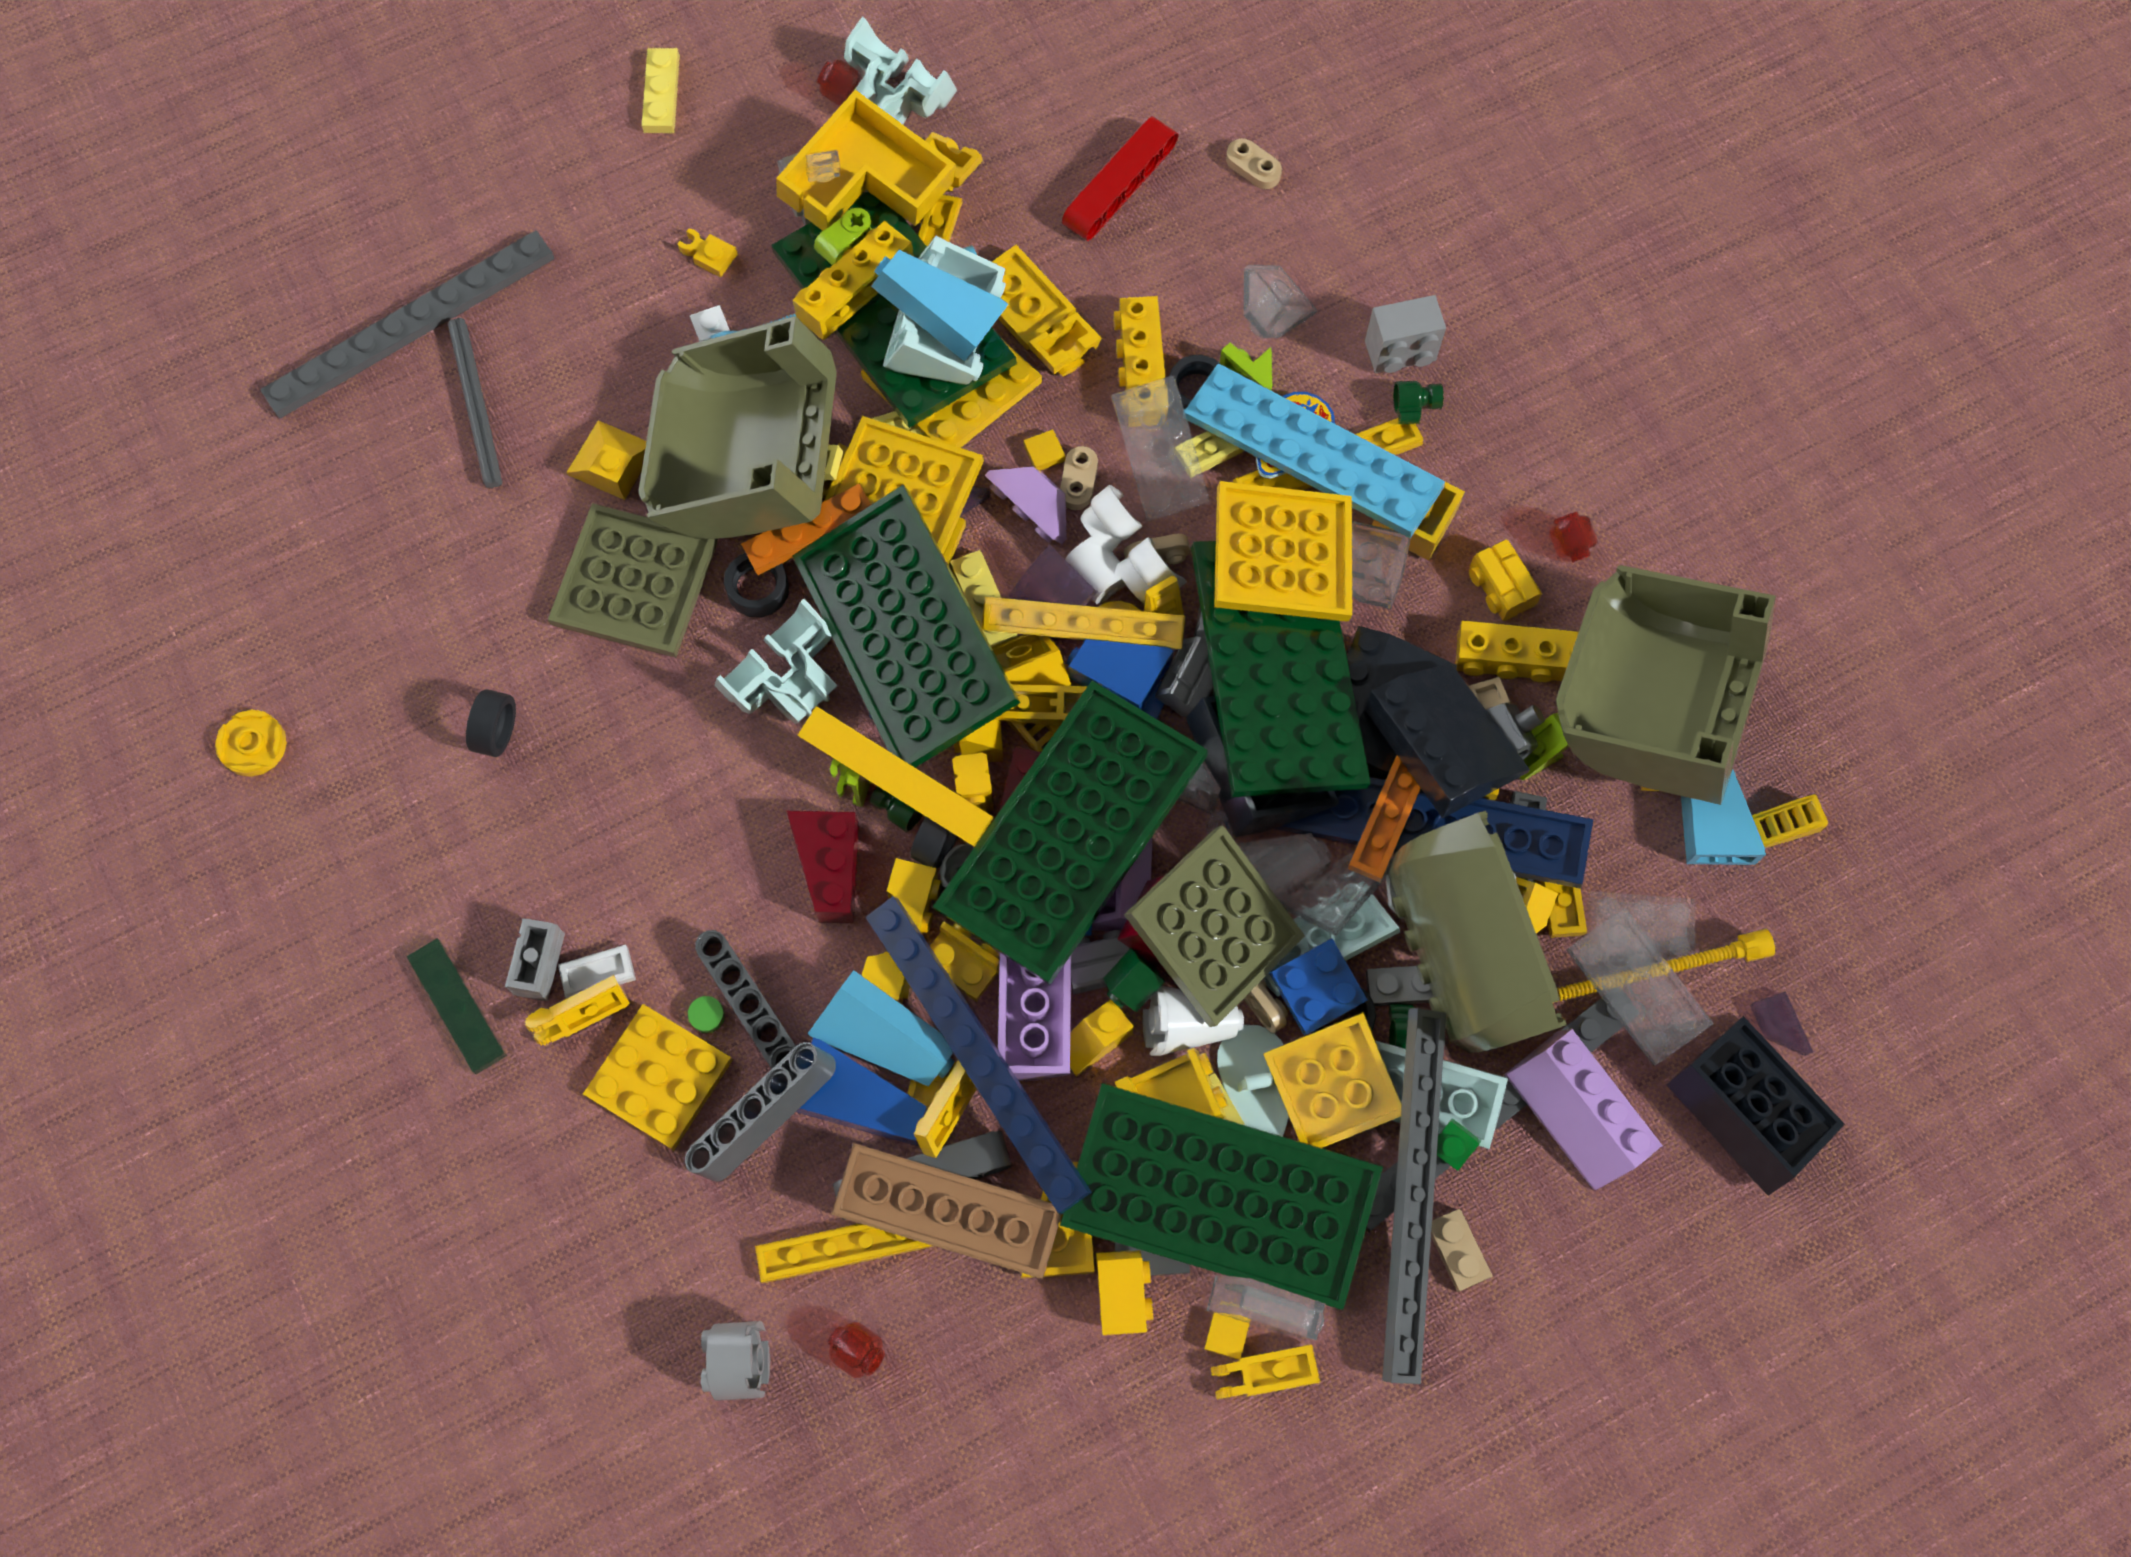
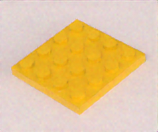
M1004 341L1016 356V365L917 423L914 427L919 429L923 436L961 448L1042 383V375ZM862 370V379L888 402L867 373Z
M862 416L839 466L836 480H833L824 501L860 484L872 505L904 485L909 490L943 555L982 467L984 458L981 454Z
M1220 481L1217 486L1214 607L1349 622L1352 617V496Z

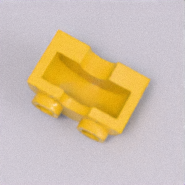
M932 132L925 139L927 143L956 163L954 182L947 189V192L960 187L983 161L981 154L977 150L965 146L959 150L956 142L949 137H943Z
M1076 312L1068 318L1059 319L1053 325L1052 333L1048 334L1045 331L1044 333L1038 332L1033 335L1028 341V346L1053 374L1059 372L1061 376H1066L1085 363L1081 357L1090 348L1094 347L1097 349L1102 338Z

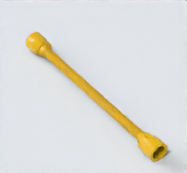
M1766 928L1738 935V941L1731 942L1729 946L1691 954L1690 956L1686 955V957L1682 956L1673 960H1666L1647 965V967L1643 966L1638 967V969L1634 968V970L1630 969L1625 972L1595 978V980L1591 979L1582 981V983L1578 982L1573 985L1558 987L1559 1001L1731 958H1744L1746 962L1774 956V940L1770 931Z

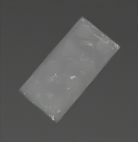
M1172 375L1112 394V401L1147 521L1150 522L1211 503L1175 376Z
M1626 908L1566 949L1653 1066L1659 1064L1714 1024Z

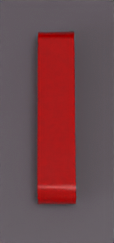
M1149 117L1068 206L1062 217V224L1086 241L1093 239L1173 150L1179 133L1157 118Z

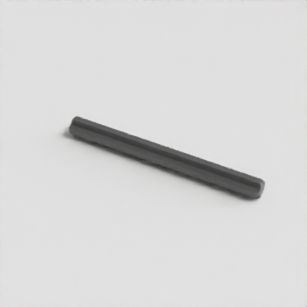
M463 318L451 319L448 327L482 479L485 486L492 489L502 485V477L469 332Z

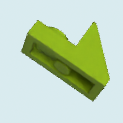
M1231 342L1221 350V365L1272 391L1271 347L1254 362L1245 350L1236 348Z
M1558 713L1550 715L1545 719L1544 723L1532 730L1538 742V747L1523 760L1530 770L1520 777L1522 781L1563 758L1562 752L1569 748L1563 736Z

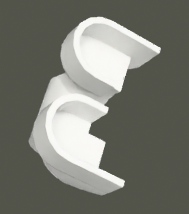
M1111 485L1093 497L1091 506L1083 512L1080 518L1091 537L1074 548L1065 559L1072 570L1069 573L1071 577L1078 578L1084 586L1083 594L1091 596L1094 602L1100 605L1127 585L1131 592L1145 604L1146 590L1170 576L1177 578L1179 588L1183 586L1186 580L1174 573L1165 564L1153 547L1155 542L1149 537L1129 552L1127 559L1119 562L1112 551L1122 540L1128 539L1143 526L1129 514L1119 501L1124 496L1123 493Z

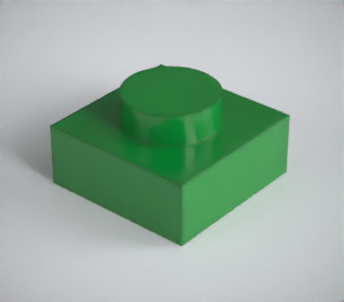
M1452 1118L1438 1135L1437 1155L1456 1171H1459L1479 1146L1481 1140Z

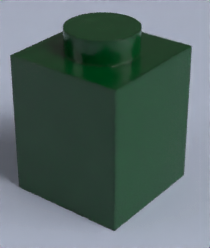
M1132 947L1103 978L1109 988L1108 997L1119 1007L1123 1008L1127 1005L1135 1012L1165 982L1158 969Z

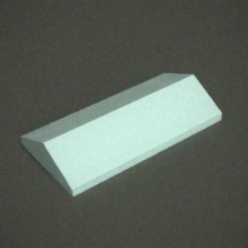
M1362 883L1293 919L1305 937L1270 972L1333 938L1346 961L1400 933V928L1367 886ZM1268 973L1264 977L1267 987L1274 994L1280 996L1279 990Z
M1376 1041L1402 1102L1406 1049ZM1443 1060L1438 1134L1453 1118L1481 1140L1479 1146L1490 1149L1508 1078ZM1401 1117L1393 1119L1392 1121L1401 1123Z

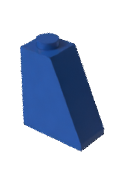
M1086 639L1081 648L1075 647L1068 657L1066 664L1069 665V679L1082 686H1088L1091 681H1094L1143 710L1169 669L1173 659V650L1168 647Z

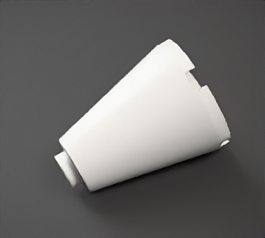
M1161 985L1149 998L1151 999L1150 1009H1143L1144 1041L1146 1048H1153L1149 1053L1151 1056H1162L1235 1038L1238 1031H1241L1244 1025L1243 1012L1236 1006L1217 1026L1209 1027L1181 989Z

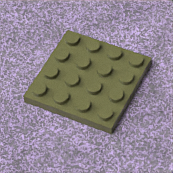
M592 503L548 621L550 625L676 658L718 539L691 537L670 530L651 521L648 517Z
M1223 825L1216 827L1124 914L1209 1027L1217 1026L1305 937L1304 933Z

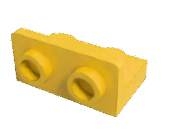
M943 922L940 926L941 932L930 947L956 987L977 1002L999 973L1000 960L998 957L1000 955L986 943H982L979 946L969 939L971 934L956 923L951 926Z

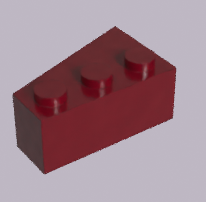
M786 811L819 923H854L859 822L856 812Z

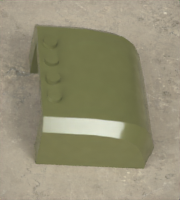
M796 316L673 349L671 353L675 357L668 370H661L656 379L641 472L639 495L641 500L646 503L649 512L647 517L651 521L675 532L707 539L756 534L811 522L821 512L837 374L831 351Z
M1619 565L1616 568V572L1607 581H1601L1593 589L1556 698L1563 736L1572 752L1585 765L1601 774L1649 789L1721 805L1765 659L1771 634L1776 596Z
M1486 810L1411 840L1395 853L1388 873L1396 897L1392 898L1395 912L1398 918L1404 917L1408 930L1404 932L1406 942L1411 952L1417 951L1421 964L1416 965L1420 980L1423 985L1429 984L1433 998L1429 999L1431 1010L1446 1013L1445 1030L1449 1041L1468 1053L1495 1049L1566 1025V1021L1561 1017L1560 1013H1555L1553 1002L1560 1000L1557 988L1503 845L1497 833L1489 835L1485 825H1488Z

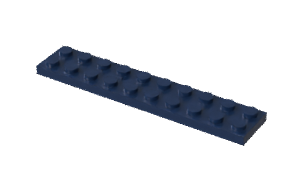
M1369 777L1370 785L1367 789L1336 790L1334 792L1339 801L1337 806L1275 829L1358 845L1386 780ZM1420 789L1394 850V853H1396L1402 846L1416 837L1486 810L1488 825H1485L1489 835L1497 833L1512 872L1516 876L1581 889L1594 819L1480 798L1442 819L1425 793Z

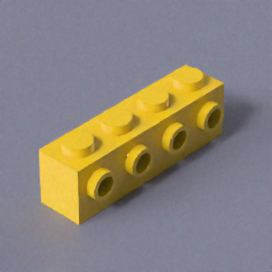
M886 221L882 222L877 228L871 229L855 247L846 250L841 259L830 268L824 269L812 284L797 293L796 297L792 300L796 317L824 341L879 293L871 286L878 277L874 270L883 258L887 256L891 260L898 250L914 256L912 242Z
M1158 296L1120 298L1119 311H1113L1114 330H1120L1121 339H1116L1117 359L1123 358V367H1118L1119 387H1125L1126 396H1121L1122 415H1128L1129 427L1167 425L1168 400Z
M1461 621L1457 633L1455 665H1457V671H1463L1471 676L1485 673L1496 674L1503 679L1526 677L1531 678L1535 682L1562 681L1579 632Z

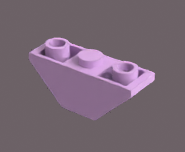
M1034 467L989 470L985 474L992 482L989 488L1001 499L1004 500L1008 497L1015 503L1012 509L1023 520L1027 521L1031 518L1038 525L1034 530L1047 542L1053 539L1061 544L1065 542V493L1043 472Z

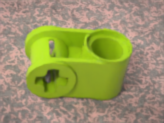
M853 208L847 211L840 219L817 236L814 243L815 251L831 265H834L841 259L846 250L855 247L864 239V233L867 234L872 229L870 227L871 218L869 213L862 208Z

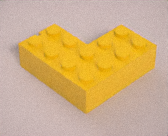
M855 89L777 176V197L798 213L804 209V217L823 231L840 219L859 196L867 190L916 226L953 184L956 163Z

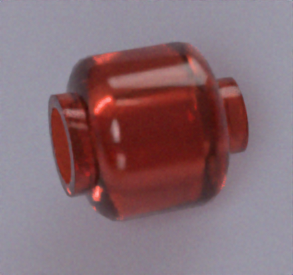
M836 59L832 63L827 61L816 81L820 85V94L841 106L860 83L861 72L840 59Z
M1578 511L1553 520L1554 526L1549 530V536L1559 558L1570 557L1573 563L1591 556L1589 549L1597 545L1598 538L1588 516L1579 515Z
M853 1321L844 1327H837L828 1341V1344L831 1346L829 1359L832 1364L853 1378L872 1375L880 1367L885 1356L881 1337L860 1322Z

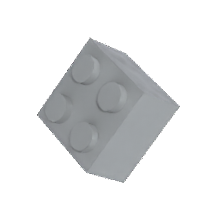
M1436 295L1373 308L1365 343L1375 373L1384 371L1386 373H1394L1404 367L1413 365L1422 367L1436 361L1446 331Z

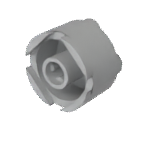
M761 1321L714 1324L710 1330H703L701 1347L702 1351L706 1353V1368H703L701 1372V1387L703 1392H711L712 1397L716 1401L764 1397L766 1392L761 1391L760 1387L761 1384H768L770 1350L768 1341H761L759 1331H766Z

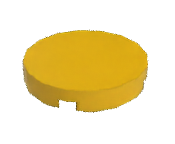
M251 709L238 712L231 717L232 720L221 726L215 741L216 755L227 769L237 775L247 777L262 775L274 768L284 755L287 745L285 731L280 723L265 711Z

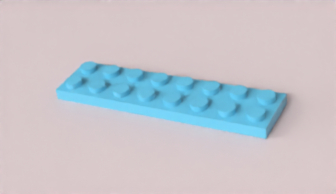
M1219 363L1184 411V419L1323 493L1352 496V508L1408 538L1412 537L1444 489V480Z

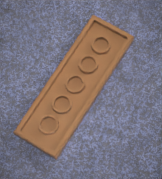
M855 1143L853 1144L831 1215L1040 1279L1044 1277L1062 1215L1058 1214L1052 1203Z

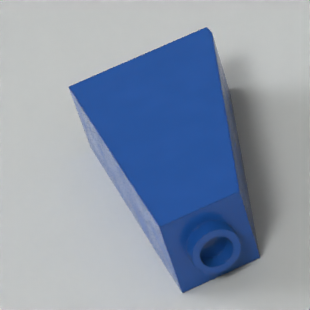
M813 1038L811 1044L830 1053L834 1057L836 1069L830 1080L805 1102L796 1113L918 1146L919 1144L913 1133L918 1121L926 1114L927 1107L827 1043Z

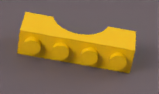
M896 858L886 890L888 898L890 899L894 896L900 900L921 934L929 932L933 913L929 912L931 901L938 900L942 887L941 880H938L937 869ZM888 951L866 958L861 976L901 1005L903 999L909 1000L912 988Z

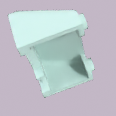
M935 236L918 258L1001 298L1006 283L1002 282L1005 268L940 237ZM899 309L884 359V367L898 373L968 385L972 380L977 381L983 369L980 355L975 353L976 348L963 361Z

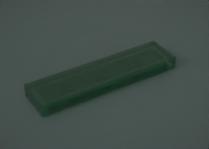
M436 938L406 956L472 1072L477 1075L506 1057L504 1049L442 942Z

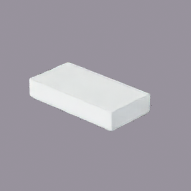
M627 945L558 964L566 998L613 975L620 985L636 980Z

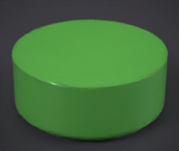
M711 996L697 998L688 1009L689 1022L699 1032H714L724 1022V1009L720 1002Z

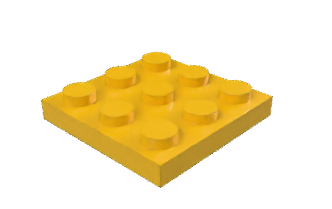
M642 1004L583 1095L674 1151L733 1059Z
M1364 1012L1263 1053L1300 1142L1323 1148L1401 1117L1402 1102Z

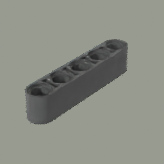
M716 930L705 931L698 936L695 942L696 952L772 1069L795 1047V1044L726 938ZM710 944H722V949L717 955H705L706 949ZM731 971L740 972V978L736 983L732 985L724 984L726 974ZM750 999L759 1001V1006L754 1012H742L743 1004ZM775 1028L778 1030L777 1037L773 1041L762 1042L760 1040L761 1034L765 1029Z
M804 1042L795 1046L691 1145L685 1156L687 1169L696 1175L714 1182L727 1178L830 1080L836 1069L834 1057L811 1043Z
M1002 1131L989 1132L945 1146L941 1149L937 1158L924 1155L923 1153L906 1158L974 1180L1012 1167ZM840 1179V1180H838V1181H836V1182H834V1183L832 1184V1185H833V1189H834V1193H835V1196H836V1197H837V1194H838V1191H839V1188H840L842 1179Z

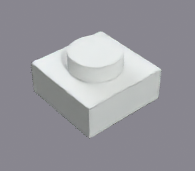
M720 305L690 315L699 342L711 339V335L730 331Z

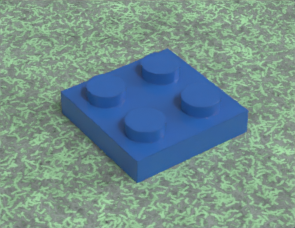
M1333 938L1269 973L1304 1036L1367 1001L1365 994Z

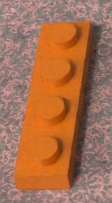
M857 484L822 502L820 514L811 522L766 531L741 543L757 575H760L793 558L792 555L863 511L871 504L861 485Z
M1398 756L1394 760L1348 866L1349 870L1377 882H1381L1421 789Z

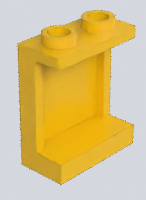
M1194 1047L1187 1050V1054L1133 1078L1126 1076L1115 1081L1118 1088L1222 1119L1226 1117L1223 1110L1224 1107L1228 1106L1226 1098L1220 1086L1213 1087L1209 1074L1214 1073L1212 1065L1206 1053L1200 1055L1199 1051Z

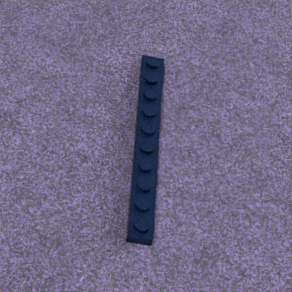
M892 896L866 916V919L1058 1214H1063L1089 1195L1091 1190L900 900Z

